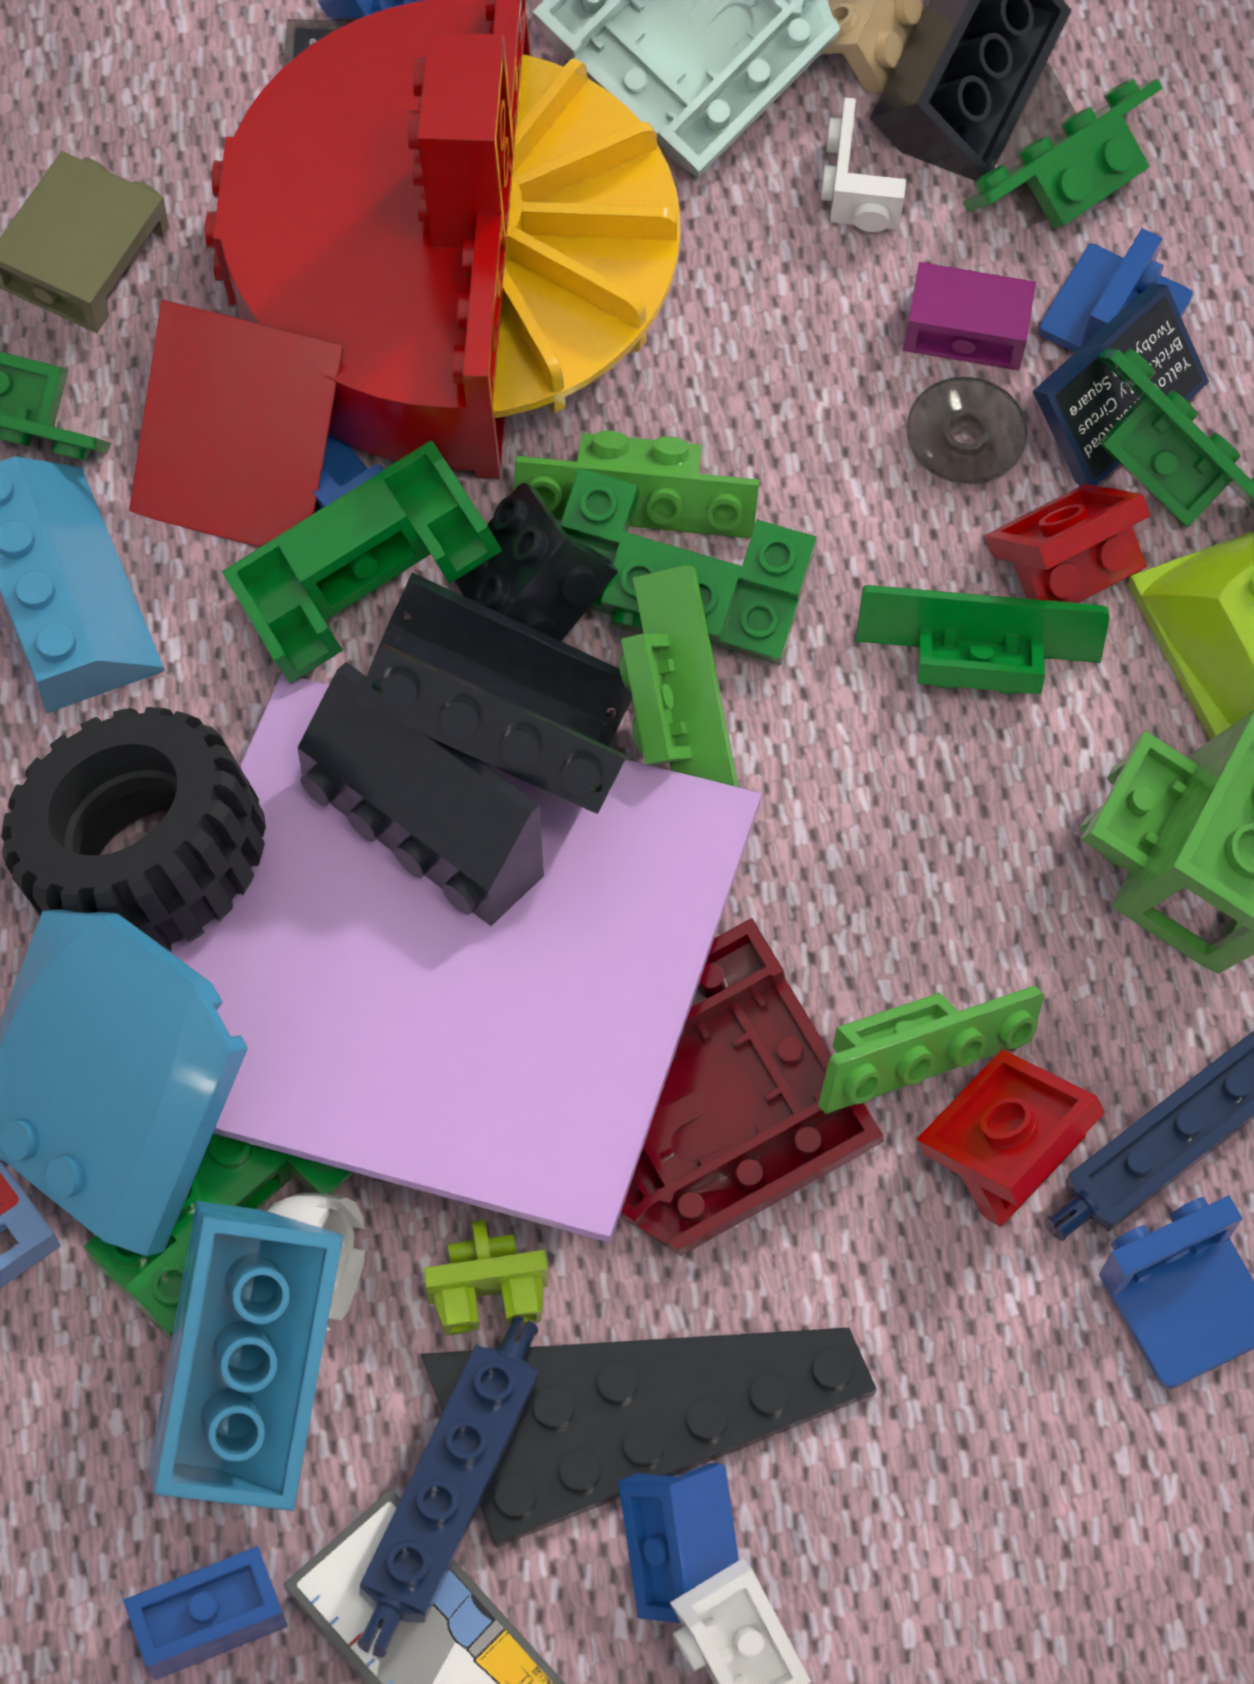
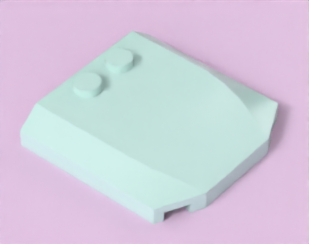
M544 0L532 12L534 22L550 43L568 61L575 58L586 64L587 78L606 89L625 104L641 122L650 123L657 134L659 148L684 170L697 178L838 38L840 32L837 19L833 18L827 0Z

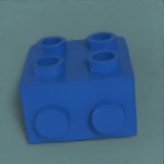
M1229 1195L1211 1204H1208L1204 1197L1192 1200L1170 1214L1169 1218L1172 1223L1151 1233L1147 1226L1143 1225L1121 1235L1111 1243L1114 1251L1110 1253L1098 1274L1158 1382L1168 1389H1173L1254 1349V1279L1230 1240L1231 1235L1243 1218Z

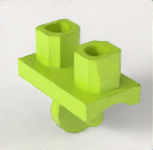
M485 1219L471 1221L473 1240L448 1244L450 1264L424 1268L428 1304H435L444 1334L447 1336L469 1333L480 1329L476 1297L502 1293L507 1325H510L511 1319L516 1316L524 1318L523 1324H527L528 1320L533 1323L542 1320L543 1287H548V1265L545 1250L517 1254L514 1234L488 1238Z

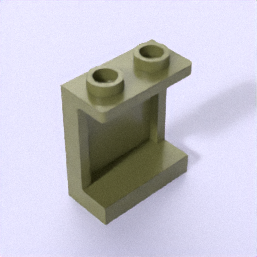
M61 150L0 237V289L98 333L109 317L106 297L149 234L154 232L164 236L169 229L164 197L146 183L140 181L132 183L110 173L102 164L93 159H79Z

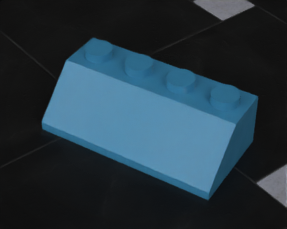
M16 456L0 461V596L46 713L164 672V666L82 467Z
M196 1201L148 1469L155 1495L294 1511L343 1241L342 1234L265 1210Z

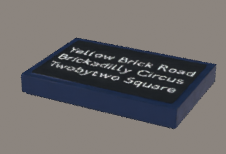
M1152 283L1032 391L1073 479L1079 486L1083 484L1097 486L1120 465L1098 442L1139 399L1099 359V355L1106 348L1118 349L1123 354L1129 348L1136 351L1156 371V374L1150 380L1166 396L1173 390L1188 402L1209 383L1167 285Z

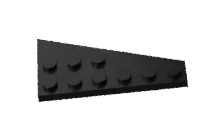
M849 1327L529 1347L524 1361L532 1368L539 1370L537 1383L479 1507L494 1545L498 1548L620 1498L618 1481L636 1473L664 1476L678 1475L873 1396L877 1388ZM473 1350L421 1354L422 1362L442 1413Z

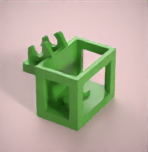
M1254 710L1193 752L1189 758L1145 730L1134 739L1125 758L1112 767L1107 780L1114 786L1104 804L1085 817L1080 827V831L1083 833L1081 840L1104 854L1103 856L1106 860L1129 871L1110 907L1195 962L1220 974L1254 955ZM1186 888L1232 919L1222 939L1211 945L1153 907L1181 889Z

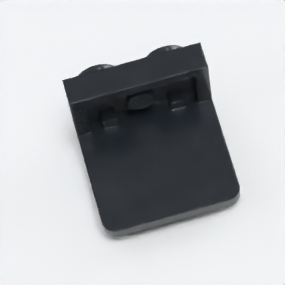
M521 483L511 495L505 497L498 504L492 519L487 524L502 551L456 579L455 583L464 597L562 641L618 573V570L609 558L565 533L538 491L527 483Z

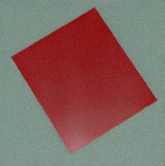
M161 299L129 511L157 521L257 547L263 546L314 514L317 499L312 491L317 492L319 489L337 386L335 382L320 373L338 377L344 345Z

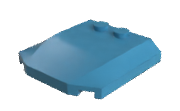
M63 909L42 911L0 1020V1158L101 1240L144 1256L164 1252L248 1050L242 1036L231 1037L217 1010L223 1002L212 982L119 914L103 912L79 913Z

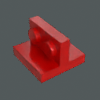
M1083 484L985 534L984 537L989 551L994 558L1014 562L1027 599L1079 603L1147 567L1132 526L1151 516L1144 496L1141 493Z
M1001 1049L917 1137L916 1141L924 1156L962 1176L980 1213L990 1222L1002 1227L1086 1137V1133L1105 1112L1096 1095Z

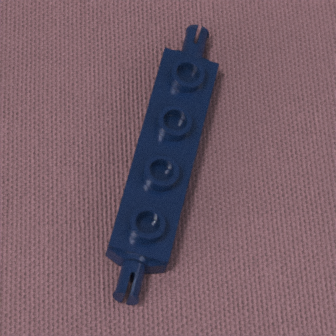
M1254 1031L1069 1173L1065 1183L1068 1185L1073 1198L1052 1215L1045 1218L1046 1226L1050 1232L1059 1226L1054 1234L1058 1240L1064 1241L1068 1235L1089 1219H1092L1110 1232L1254 1119Z
M516 1316L511 1319L510 1326L499 1349L485 1348L476 1344L360 1582L359 1595L374 1608L361 1637L357 1641V1646L366 1653H369L380 1629L381 1631L373 1646V1656L384 1657L386 1655V1650L400 1621L425 1623L537 1383L539 1370L532 1368L524 1361L528 1349L539 1331L538 1327L530 1320L527 1321L518 1342L516 1341L522 1331L524 1318Z

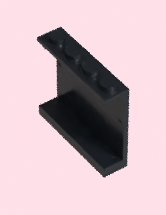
M412 572L388 622L355 703L598 814L626 759L625 754L614 750L617 729L633 698L632 693L627 690L622 681L619 668ZM405 613H408L411 618L405 619ZM609 708L615 709V710H610L609 713L607 712V709H609Z

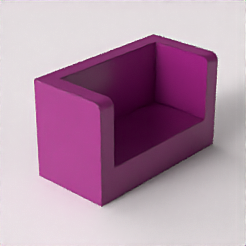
M919 262L903 351L1019 371L1027 343L1036 281Z

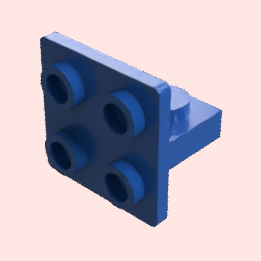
M1141 228L1125 257L1119 256L1094 243L1087 245L1042 320L1039 334L1052 342L1076 352L1152 283L1168 286L1181 317L1191 302L1193 291L1161 275L1164 265L1157 262L1156 259L1163 238Z

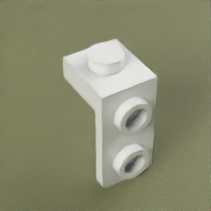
M845 97L842 118L830 117L826 152L836 153L837 162L836 166L825 165L821 200L832 201L830 222L855 225L866 232H880L885 229L899 230L906 179L848 173L856 99Z

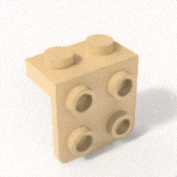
M827 0L833 18L837 19L840 32L838 38L822 54L843 53L865 90L883 92L908 44L917 22L920 20L925 7L922 1Z

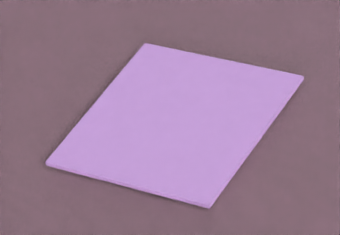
M281 673L240 765L241 770L258 796L259 805L265 815L266 829L262 837L265 845L259 866L250 867L254 873L251 884L244 895L237 893L231 900L233 909L220 922L214 918L202 927L205 932L203 935L191 942L183 938L172 943V951H169L212 982L223 1002L217 1012L231 1037L241 1035L248 1047L213 1133L610 1243L758 812L762 793L625 759L599 813L596 814L483 762L540 804L544 876L499 920L490 926L473 912L467 915L457 910L447 900L439 886L425 876L417 878L411 875L402 867L393 851L377 839L374 842L364 839L351 826L347 816L331 804L327 806L318 804L307 794L300 781L302 774L297 747L329 685L304 678H299L290 684L284 674Z

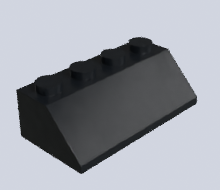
M930 0L869 119L901 153L976 181L995 168L1072 9L1064 0Z
M345 662L334 674L297 747L302 774L300 781L304 790L318 804L322 806L331 804L347 816L349 823L361 837L370 842H374L377 839L393 851L399 863L411 875L417 878L425 876L439 886L447 900L457 910L467 915L473 912L492 926L544 876L540 804L480 760L356 704L355 702L366 676Z

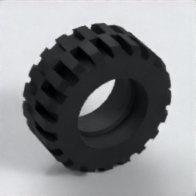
M146 707L144 713H138L136 709L132 708L113 711L112 718L101 721V719L95 717L80 724L82 730L68 738L63 734L50 744L51 752L43 759L36 757L25 770L27 780L23 785L16 784L8 802L11 812L4 815L1 838L4 841L2 855L5 866L12 874V879L39 916H41L42 911L59 909L72 910V912L79 913L103 912L119 914L165 949L172 951V943L183 938L191 942L205 933L202 927L216 918L220 922L233 909L231 900L237 893L245 894L254 877L250 867L259 866L265 845L262 839L266 829L265 815L259 805L258 796L223 738L213 727L204 725L199 718L184 712L176 711L173 715L172 711L166 708ZM168 811L159 825L138 842L122 850L100 855L107 843L130 823L153 813Z

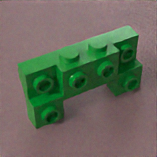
M430 440L229 566L222 573L259 633L273 660L291 684L343 651L326 622L333 615L429 555L433 557L450 584L501 552L502 549L433 441Z
M578 469L561 527L565 533L609 558L618 570V573L588 609L612 615L611 624L620 629L643 634L633 578L683 565H691L696 569L710 644L781 665L817 546L816 536L757 519L743 565L740 566L628 533L640 496L638 485L586 469Z
M213 1133L164 1252L144 1256L104 1242L98 1236H94L83 1247L92 1262L171 1342L196 1201L258 1209L292 1179L291 1173L310 1193L335 1195V1190L355 1172Z

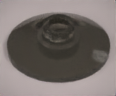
M954 377L931 385L917 397L908 416L907 438L916 459L934 475L959 484H981L1003 476L1017 464L1023 454L1027 441V423L1017 401L1000 386L980 378ZM965 434L972 437L975 443L964 444L954 438L957 435Z

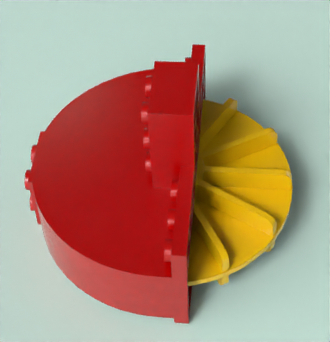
M527 0L417 1L359 18L329 33L307 47L286 64L263 88L247 110L234 137L226 136L223 161L215 160L212 166V193L214 197H218L216 211H208L205 221L207 248H215L213 259L215 281L224 282L229 305H237L240 319L344 345L338 377L320 373L337 385L328 432L330 435L362 451L392 461H399L432 440L451 470H475L476 478L500 479L505 416L534 410L544 405H547L553 414L566 408V396L582 389L602 376L630 351L638 352L647 341L646 332L660 312L671 288L680 248V209L676 187L669 166L657 144V134L648 122H641L625 104L606 89L588 79L587 66L581 61L573 58L563 67L531 56Z

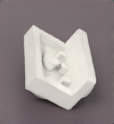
M743 1558L670 1602L683 1626L672 1633L679 1649L694 1672L703 1666L705 1667L713 1684H808L811 1682L752 1568Z

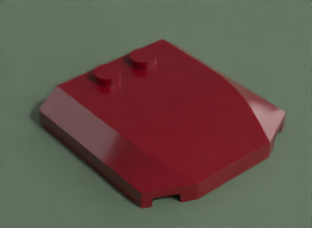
M753 918L714 938L620 1213L621 1218L679 1256L695 1249L884 1142L882 1132L864 1103L853 1104L825 1114L818 1106L828 1062L832 1055L788 984L782 966Z

